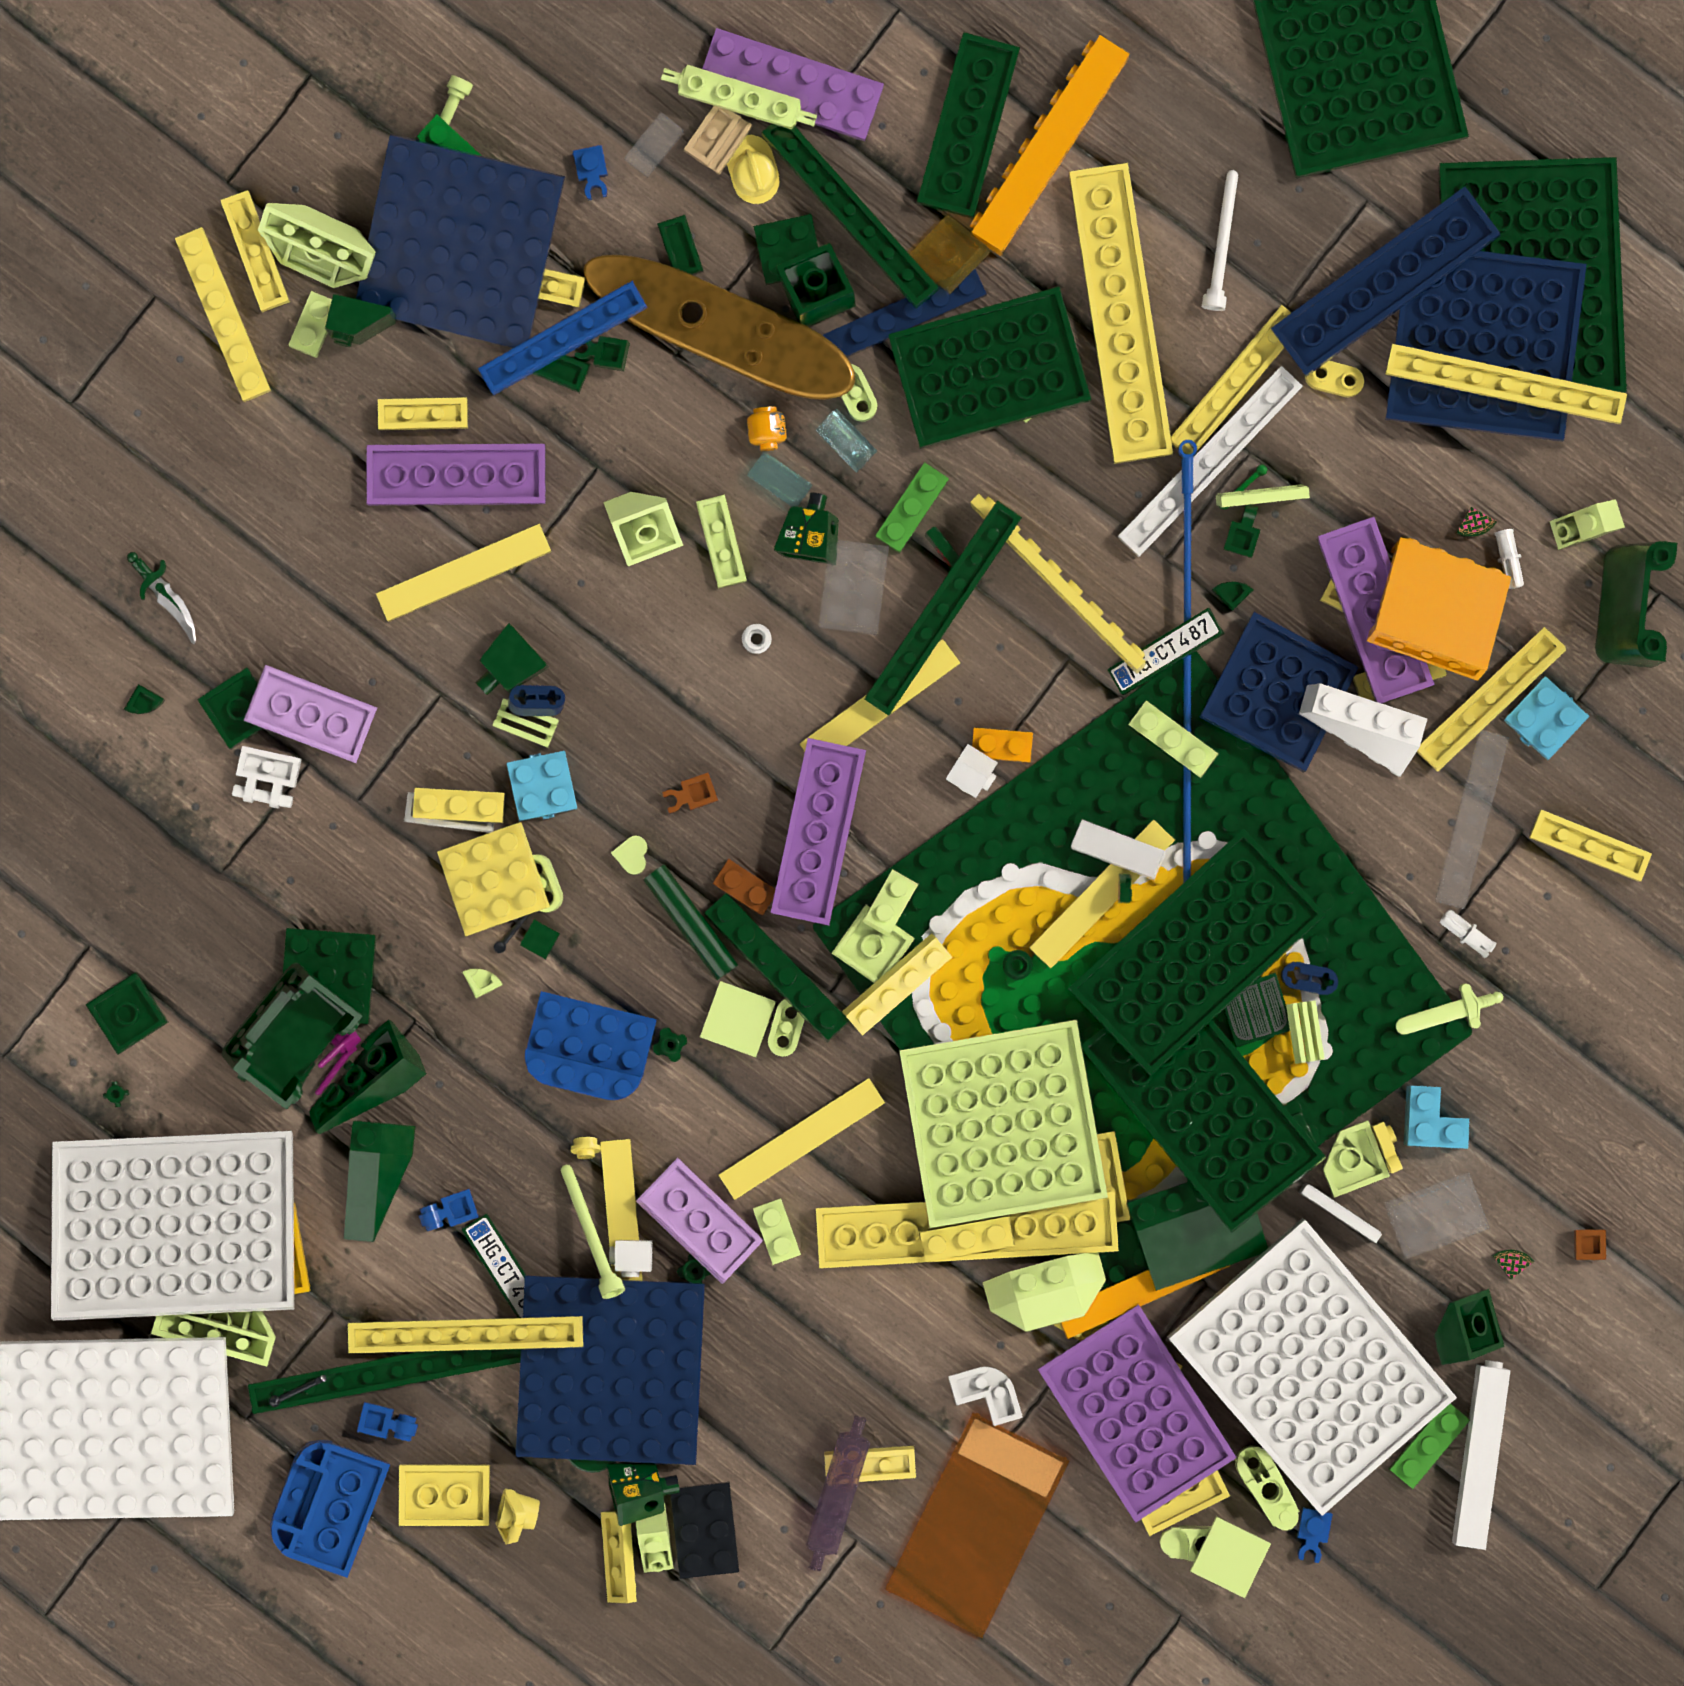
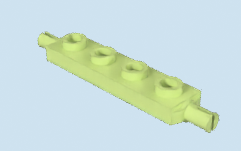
M687 65L682 73L666 68L663 70L664 74H662L661 80L678 84V94L791 130L797 121L813 127L815 125L817 114L802 111L800 99L690 65Z

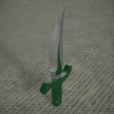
M136 552L128 553V562L133 563L134 569L144 579L140 587L141 600H145L147 589H152L156 595L157 602L166 608L178 621L191 643L195 644V627L184 601L171 590L170 583L165 582L161 578L166 571L165 561L161 560L159 570L153 573L147 564L138 557Z

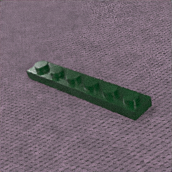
M727 893L705 912L704 915L827 1043L849 1023L847 1017Z

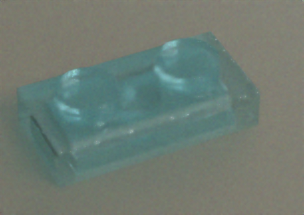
M838 409L831 412L816 429L817 433L856 473L877 452Z

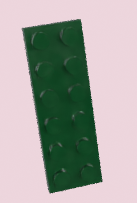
M963 32L917 204L974 219L1020 47Z

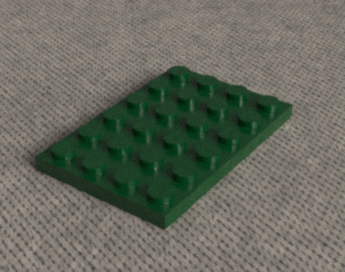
M1060 287L888 334L920 449L1091 402L1090 392Z

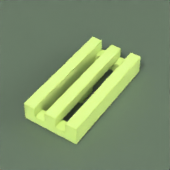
M503 698L492 726L548 748L559 720L550 716H533L550 723L551 725L548 729L506 712L508 700ZM506 718L547 734L544 740L501 723L502 719Z
M1316 1000L1287 1004L1286 1008L1295 1064L1325 1059Z

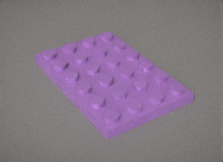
M1139 1304L1038 1368L1043 1379L1135 1523L1237 1458Z

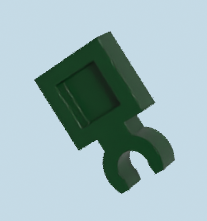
M599 336L597 344L592 341L583 344L588 346L585 353L575 352L574 356L580 361L586 362L594 358L593 365L595 367L624 372L630 343L628 340Z

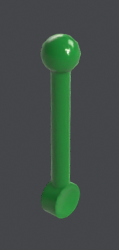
M1263 464L1258 465L1256 472L1235 491H1244L1259 476L1266 475L1267 467ZM1219 506V508L1222 509V510H1226V509L1229 508V507H1220V506Z

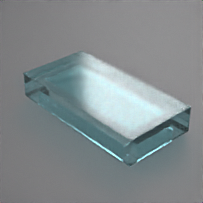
M765 451L747 474L750 479L790 507H798L813 487L811 483Z

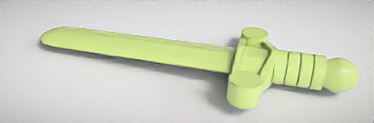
M1463 983L1459 986L1462 999L1403 1017L1397 1021L1396 1029L1400 1034H1409L1466 1016L1468 1025L1471 1028H1479L1481 1025L1480 1009L1500 1003L1503 1000V994L1494 992L1493 994L1490 993L1476 997L1471 986Z

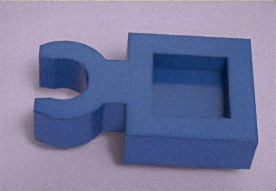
M602 145L574 150L573 155L579 182L588 181L585 186L587 200H592L591 190L595 187L602 190L603 198L607 197V187L600 180V177L608 176Z
M1302 1507L1297 1537L1305 1539V1543L1298 1549V1558L1300 1560H1303L1304 1553L1311 1549L1315 1552L1314 1562H1320L1322 1554L1318 1544L1319 1542L1328 1543L1333 1513L1326 1512L1322 1516L1315 1509Z

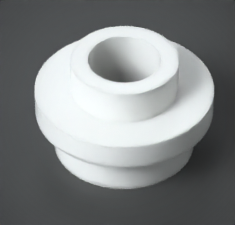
M761 624L748 626L742 634L743 646L750 653L760 654L765 652L771 644L770 631ZM754 634H760L763 638L762 642L758 645L751 642V637Z

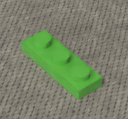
M924 462L875 537L900 553L949 481V478Z
M1450 1403L1419 1431L1389 1467V1470L1413 1489L1470 1420Z

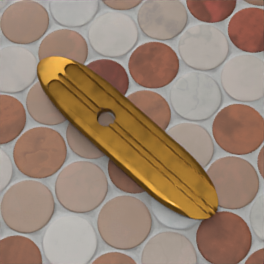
M626 255L597 256L587 261L584 266L586 281L599 299L633 281L648 308L627 319L628 322L660 339L761 384L790 395L819 400L841 397L851 391L855 384V373L850 361L835 344L804 324L703 279L659 262ZM694 302L699 304L703 310L700 320L696 323H686L682 318V309L688 303Z

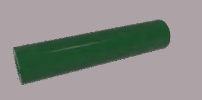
M665 864L643 879L716 980H719L738 966L732 955Z

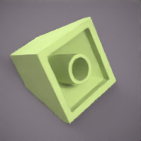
M629 492L603 502L627 566L683 546L666 498Z

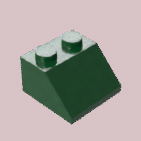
M830 243L776 265L787 299L799 323L809 327L856 306L854 290Z
M333 294L325 330L331 339H334L335 344L351 347L352 343L361 345L396 324L397 319H395L396 315L390 307Z

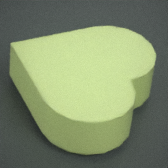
M632 836L612 851L611 854L629 874L637 875L642 873L646 867L644 855L648 847L642 837Z

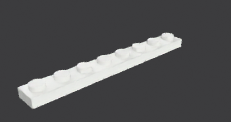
M1282 366L1193 457V494H1191V502L1303 387ZM1182 470L1118 535V538L1137 557H1140L1184 511Z

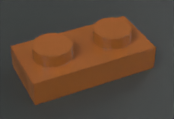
M730 859L727 860L712 883L761 916L764 915L772 903L776 890Z

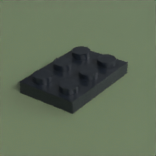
M730 1481L679 1487V1493L670 1494L679 1578L685 1579L738 1573L739 1562Z

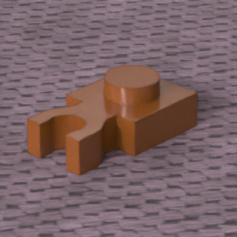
M709 772L682 781L683 789L680 791L667 790L662 792L664 798L669 796L677 798L676 805L667 808L669 814L677 812L685 804H688L691 811L718 801Z

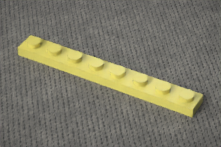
M1396 344L1391 346L1385 375L1620 424L1622 421L1627 398L1626 393Z
M980 494L971 501V507L983 520L995 504L989 496L984 499ZM1017 525L1006 543L1138 674L1145 667L1144 652L1135 643L1129 645L1122 638L1125 635L1124 632L1114 622L1108 624L1101 617L1104 614L1103 611L1093 601L1087 603L1080 596L1083 591L1072 580L1067 583L1059 575L1062 572L1059 566L1051 559L1046 562L1039 555L1041 552L1040 547L1030 538L1025 540L1018 533L1021 529Z
M582 1316L348 1323L349 1353L583 1347Z

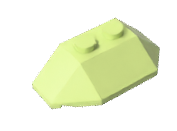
M267 203L258 227V232L265 238L269 248L280 264L332 288L365 280L376 253L358 229L306 205Z
M1099 1252L1065 1256L1010 1271L983 1282L990 1311L1028 1332L1085 1316L1101 1287L1104 1285L1106 1278Z
M263 1311L156 1316L151 1333L163 1338L226 1337L227 1356L266 1367L268 1366L276 1339Z

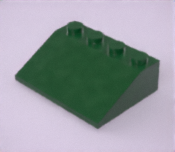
M1190 1182L1126 1204L1156 1291L1258 1256L1268 1249L1257 1213L1231 1233Z

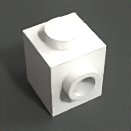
M967 744L946 780L959 787L963 792L976 798L982 788L988 791L997 777L992 772L998 762Z
M616 1240L615 1246H610L609 1264H615V1271H622L621 1277H639L640 1271L651 1272L652 1240Z

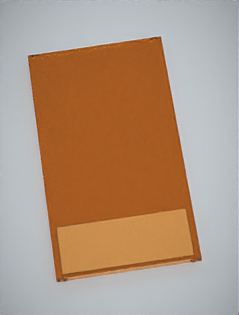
M972 1412L885 1590L975 1634L976 1637L983 1638L1070 1461L1066 1457H1061L1000 1425L993 1426L992 1421L980 1416L979 1413Z

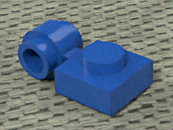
M470 1188L441 1198L443 1209L438 1208L437 1203L420 1208L421 1214L418 1215L422 1227L425 1226L427 1231L444 1226L442 1220L446 1217L450 1227L479 1217Z
M364 1402L357 1432L387 1439L389 1429H392L394 1431V1438L411 1441L412 1436L416 1435L418 1424L415 1422L417 1418L399 1414L398 1419L393 1420L394 1409Z

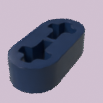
M516 686L510 692L508 707L512 713L519 716H556L563 710L565 694L556 686ZM518 697H523L526 704H520ZM552 697L555 705H550L547 698Z
M1291 962L1281 972L1283 983L1291 989L1328 995L1333 993L1338 986L1336 973L1324 967ZM1294 967H1298L1300 974L1308 975L1307 981L1300 979L1296 981V984L1291 983L1292 979L1287 976V972L1293 971ZM1326 973L1328 974V979L1332 980V985L1326 986L1325 990L1321 989V984L1311 982L1312 976L1319 978Z

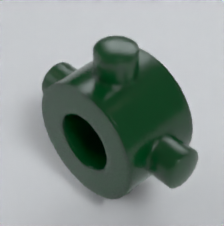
M113 1081L107 1093H103V1098L114 1103L115 1107H121L120 1102L129 1095V1090H125L122 1086L118 1085L117 1081Z

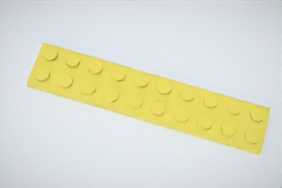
M1128 163L1070 171L1069 179L1114 464L1173 455Z
M1107 1191L1108 1198L1006 1215L1010 1219L1014 1246L928 1262L1119 1251L1115 1191ZM926 1202L816 1208L819 1268L925 1262L920 1232L971 1222L930 1228Z

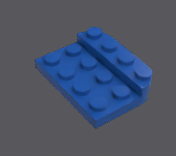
M541 991L527 1049L525 1050V1062L528 1072L537 1081L545 1085L606 1100L626 1098L639 1087L642 1081L657 1019Z
M329 1440L307 1442L294 1457L271 1518L270 1532L277 1548L282 1554L291 1559L348 1578L390 1463L339 1446Z

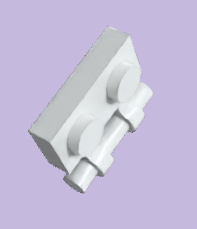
M242 746L236 775L246 777L247 782L246 786L235 784L232 796L243 798V801L253 803V801L268 803L269 807L277 809L280 806L291 808L293 797L283 795L282 791L284 786L296 787L302 759ZM257 781L273 783L272 792L256 789Z

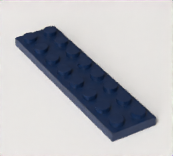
M1463 187L1274 325L1271 330L1307 377L1501 236L1500 232L1468 189Z

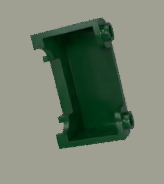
M1658 541L1616 545L1606 553L1603 565L1595 643L1596 654L1603 662L1654 668L1666 662L1667 641L1665 637L1658 631L1645 629L1651 571H1665L1673 566L1676 560L1678 543Z
M293 963L285 970L231 1036L222 1050V1057L234 1071L287 1110L303 1094L301 1077L337 1033L340 1036L350 1035L358 1028L362 1015L299 963Z

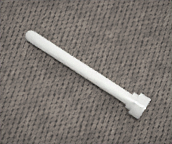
M1235 170L1228 171L1226 175L1211 287L1207 289V294L1203 295L1202 308L1207 310L1224 311L1226 307L1227 297L1224 296L1225 291L1222 290L1238 181V173Z

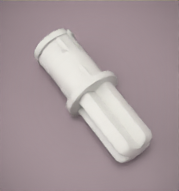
M1513 529L1494 533L1500 554L1498 562L1502 563L1503 573L1511 576L1508 589H1515L1524 585L1519 562L1521 554L1517 552Z
M1448 910L1440 920L1444 927L1461 939L1460 943L1468 944L1481 954L1483 958H1487L1489 956L1488 952H1492L1497 944L1477 930L1476 924H1469L1452 910Z

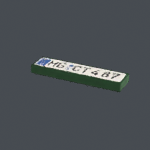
M1207 608L1141 648L1145 654L1143 657L1145 667L1138 674L1123 660L1107 670L1120 693L1126 695L1225 633L1211 609Z
M487 1213L463 1228L462 1231L517 1318H523L526 1273Z

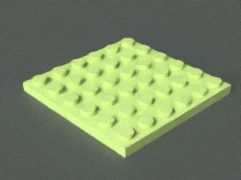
M1077 1020L900 1050L930 1228L1108 1198Z

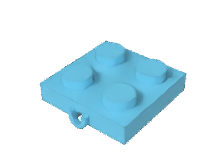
M1545 676L1504 721L1521 736L1520 740L1529 747L1531 745L1546 760H1549L1589 718V715L1572 701L1573 698L1569 697L1566 691L1562 692Z
M565 751L546 755L538 753L536 755H529L527 759L506 763L519 822L539 817L549 819L555 817L554 814L577 809Z

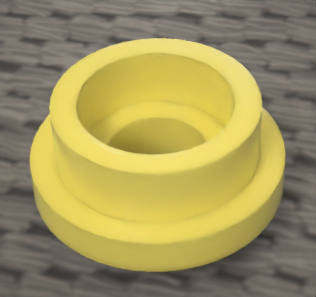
M595 1137L575 1138L573 1140L574 1145L571 1146V1153L577 1154L578 1159H592L596 1153L601 1151V1146L597 1144V1138Z

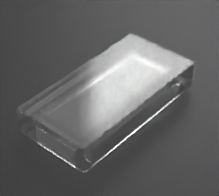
M661 112L624 157V160L648 178L683 135L684 130Z

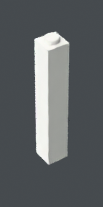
M1485 1360V1365L1476 1364L1469 1414L1470 1421L1468 1422L1452 1543L1456 1546L1486 1550L1510 1370L1503 1368V1362Z

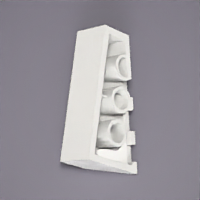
M1320 683L1307 685L1299 712L1300 715L1330 734L1333 733L1344 740V743L1366 754L1369 759L1385 766L1398 777H1401L1419 749L1427 718Z

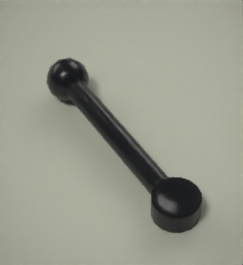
M529 915L519 918L503 940L495 943L494 950L497 953H503L506 950V944Z
M326 1375L320 1376L280 1396H271L269 1398L270 1406L277 1407L281 1401L326 1381Z

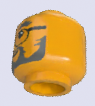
M776 407L753 409V414L748 416L749 441L752 445L760 446V451L777 450V444L786 440L785 416L782 412L777 411Z

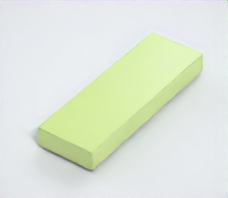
M1300 484L1217 493L1216 505L1230 507L1310 498L1309 487Z
M725 494L697 501L696 505L718 589L746 582L747 579Z

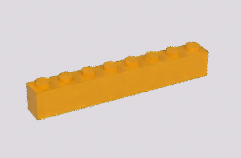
M1099 35L1096 42L1092 40L1088 42L1081 54L1085 57L1080 66L1074 64L1066 77V80L1069 81L1064 91L1057 90L1049 103L1053 108L1048 115L1043 113L1034 126V129L1037 130L1032 140L1026 138L1018 151L1021 157L1016 165L1013 163L1008 165L1002 175L1005 182L1000 189L994 187L986 200V203L989 204L984 214L978 212L970 224V227L973 228L971 238L999 256L1002 255L1128 61L1130 55L1128 52Z

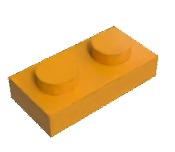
M973 728L972 747L993 760L1030 763L1033 733Z

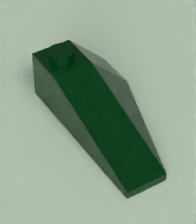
M388 1019L361 1044V1047L364 1049L354 1062L350 1060L344 1066V1069L347 1071L337 1084H330L309 1111L315 1131L318 1134H322L406 1092L427 1074L419 1054L391 1020Z
M360 1120L353 1121L344 1239L367 1242L375 1241L407 1166L412 1159L416 1126Z

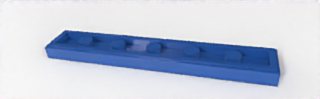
M631 281L481 366L478 370L494 396L648 307L635 284Z

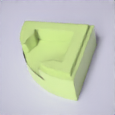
M469 969L463 971L475 998H479L503 985L496 975L487 970Z

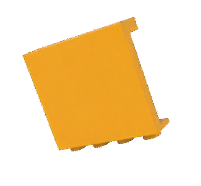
M1400 537L1391 549V553H1394L1376 621L1369 630L1367 642L1478 681L1488 669L1511 576L1503 574L1499 569L1486 568L1475 564L1471 559L1452 556L1443 549L1424 546L1415 539Z

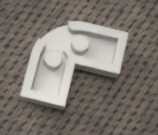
M979 1367L948 1376L956 1405L985 1397L993 1426L1023 1418L1011 1380L1001 1371L991 1367Z

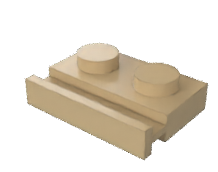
M713 106L685 146L684 152L720 175L753 125L746 122L733 111Z

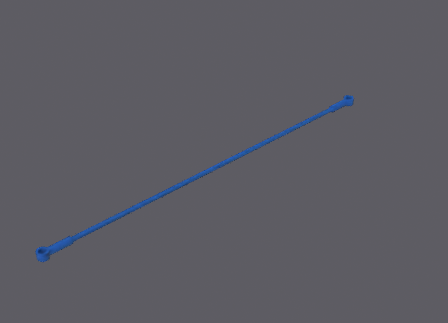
M1185 440L1178 447V453L1182 457V494H1184V622L1191 618V494H1193V456L1197 452V446L1192 440ZM1183 445H1191L1193 448L1192 454H1185L1182 450ZM1191 655L1184 659L1183 728L1190 733ZM1183 765L1184 883L1191 877V770Z

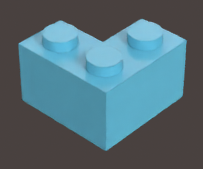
M1406 1086L1404 1145L1468 1149L1469 1119L1440 1117L1441 1087Z

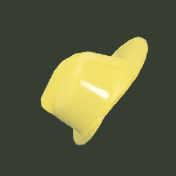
M747 135L727 163V167L737 195L746 202L761 204L770 200L776 194L780 184L779 173L769 144L759 136Z

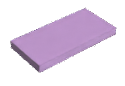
M265 665L244 721L356 763L377 707Z
M678 1158L636 1201L721 1284L764 1241Z

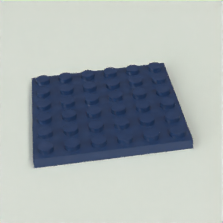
M391 134L368 243L376 253L367 278L359 283L356 299L392 308L397 320L515 348L529 340L565 176Z
M1479 251L1399 309L1395 344L1572 382L1587 264ZM1391 376L1385 420L1563 442L1568 413Z
M525 1275L523 1318L582 1316L583 1347L521 1349L516 1457L696 1465L705 1284L622 1280L625 1291L616 1297L603 1299L598 1287L600 1281L596 1278Z

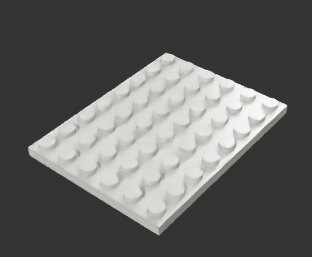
M292 1131L53 1142L51 1319L53 1321L294 1309Z
M1303 1218L1167 1336L1322 1516L1457 1398Z
M226 1337L0 1341V1520L233 1516L234 1494Z

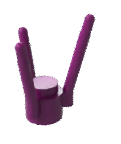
M355 1031L350 1035L346 1034L344 1036H340L337 1033L330 1042L334 1049L318 1063V1067L323 1068L338 1053L342 1056L315 1091L316 1095H320L349 1056L357 1050L355 1046L361 1042V1038Z

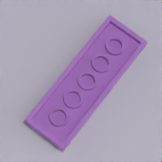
M718 28L715 30L702 68L703 70L800 99L802 111L817 114L815 125L862 141L866 140L884 87L883 83Z
M545 444L367 445L368 506L546 504Z
M1375 517L1318 536L1317 540L1375 702L1382 704L1433 686L1434 682L1426 662L1367 642L1369 630L1376 621L1391 566Z
M811 738L807 739L771 913L829 925L866 750Z

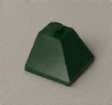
M1489 1289L1449 1303L1434 1335L1442 1365L1469 1361L1505 1347Z

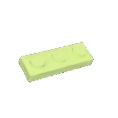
M1145 701L1128 724L1200 778L1218 756L1217 752L1148 701Z

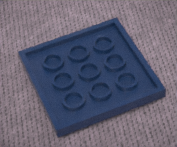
M1253 612L1199 717L1304 773L1326 733V730L1299 714L1307 685L1320 683L1347 692L1359 667Z

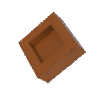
M1574 1230V1259L1606 1260V1230Z

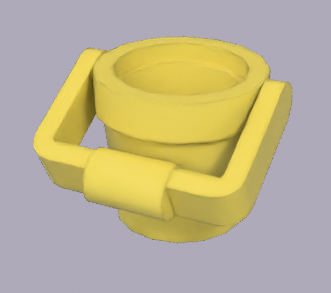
M504 1489L495 1524L505 1544L518 1542L522 1529L533 1530L535 1528L540 1504L538 1499L516 1493L511 1489Z

